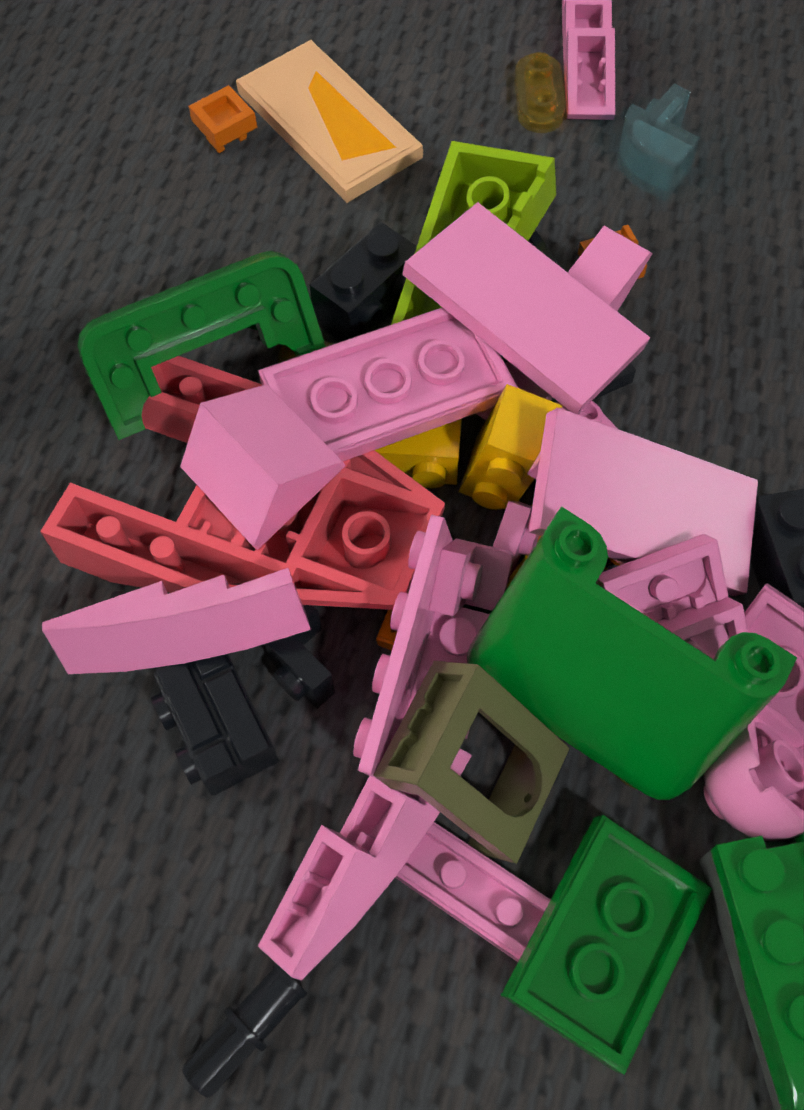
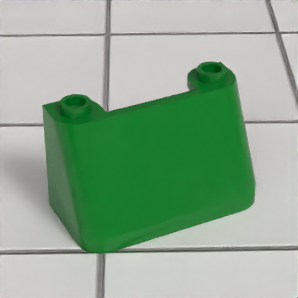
M275 251L261 252L97 317L86 324L79 334L77 345L80 358L118 440L146 429L141 415L143 405L149 396L153 397L162 393L151 368L157 364L245 328L258 330L261 342L267 348L278 344L286 345L292 349L296 357L325 348L324 339L299 267L282 253Z
M561 506L470 644L467 652V663L481 666L556 736L645 795L656 800H670L689 790L785 685L797 657L768 638L748 632L731 636L719 648L714 659L704 654L596 584L608 559L607 545L596 529Z

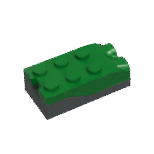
M804 832L800 836L786 841H764L763 836L717 844L700 858L699 862L705 882L712 888L709 895L774 1110H804Z

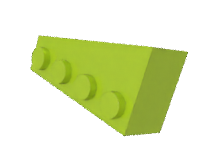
M451 141L415 253L477 202L528 241L556 197L555 158ZM406 278L391 325L442 307Z

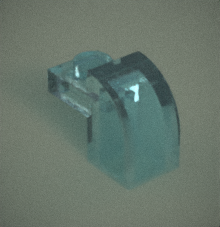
M675 83L660 100L654 98L646 110L631 104L625 116L617 155L618 164L623 175L638 188L663 201L669 198L689 174L700 137L681 128L691 91Z

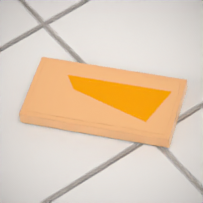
M312 40L236 80L238 94L346 203L423 158V145Z

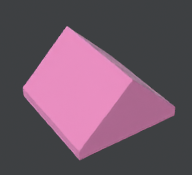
M267 384L201 402L180 465L186 474L257 550L346 466Z

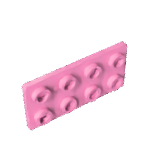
M431 515L426 532L417 531L414 536L409 553L408 567L415 569L409 593L400 592L398 594L391 615L390 627L392 630L397 631L391 655H381L373 677L372 691L379 694L372 719L364 718L356 735L353 755L354 757L361 758L358 771L371 777H375L373 775L433 661L467 663V652L470 644L490 615L463 607L454 616L429 610L441 549L453 541L444 517Z

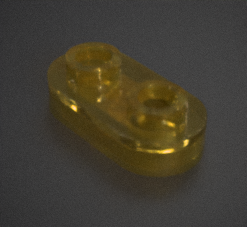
M535 52L522 57L516 64L514 78L518 120L529 131L535 133L552 132L563 123L566 107L561 65L555 58L543 52Z

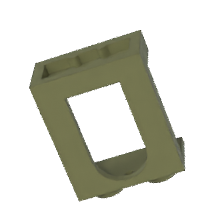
M433 661L373 776L390 789L419 795L469 834L471 838L468 845L483 855L517 864L570 748L478 664ZM478 712L515 744L489 800L450 768Z

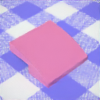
M706 534L604 571L596 581V584L712 659H714L719 648L731 636L748 632L743 604L728 597L718 540Z

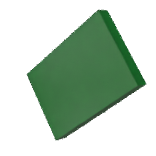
M606 816L594 817L501 996L605 1066L625 1075L712 888Z

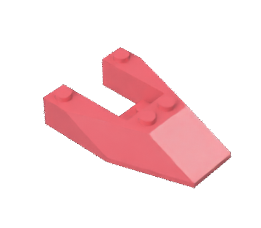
M177 356L151 367L162 393L153 397L149 396L144 403L141 414L143 424L146 429L188 443L201 402L259 387L262 384ZM373 450L343 461L346 466L258 550L248 542L197 485L175 522L70 483L40 532L60 563L112 583L142 588L162 581L167 592L172 593L221 575H225L231 588L289 568L303 605L393 610L398 594L400 592H408L415 569L408 567L409 553L414 536L417 531L426 532L431 515L442 516L445 503Z

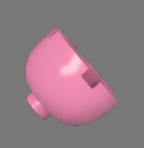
M766 705L703 774L705 781L704 796L712 812L751 838L763 836L764 841L770 842L794 839L804 832V758L798 751V748L804 746V737L783 714Z

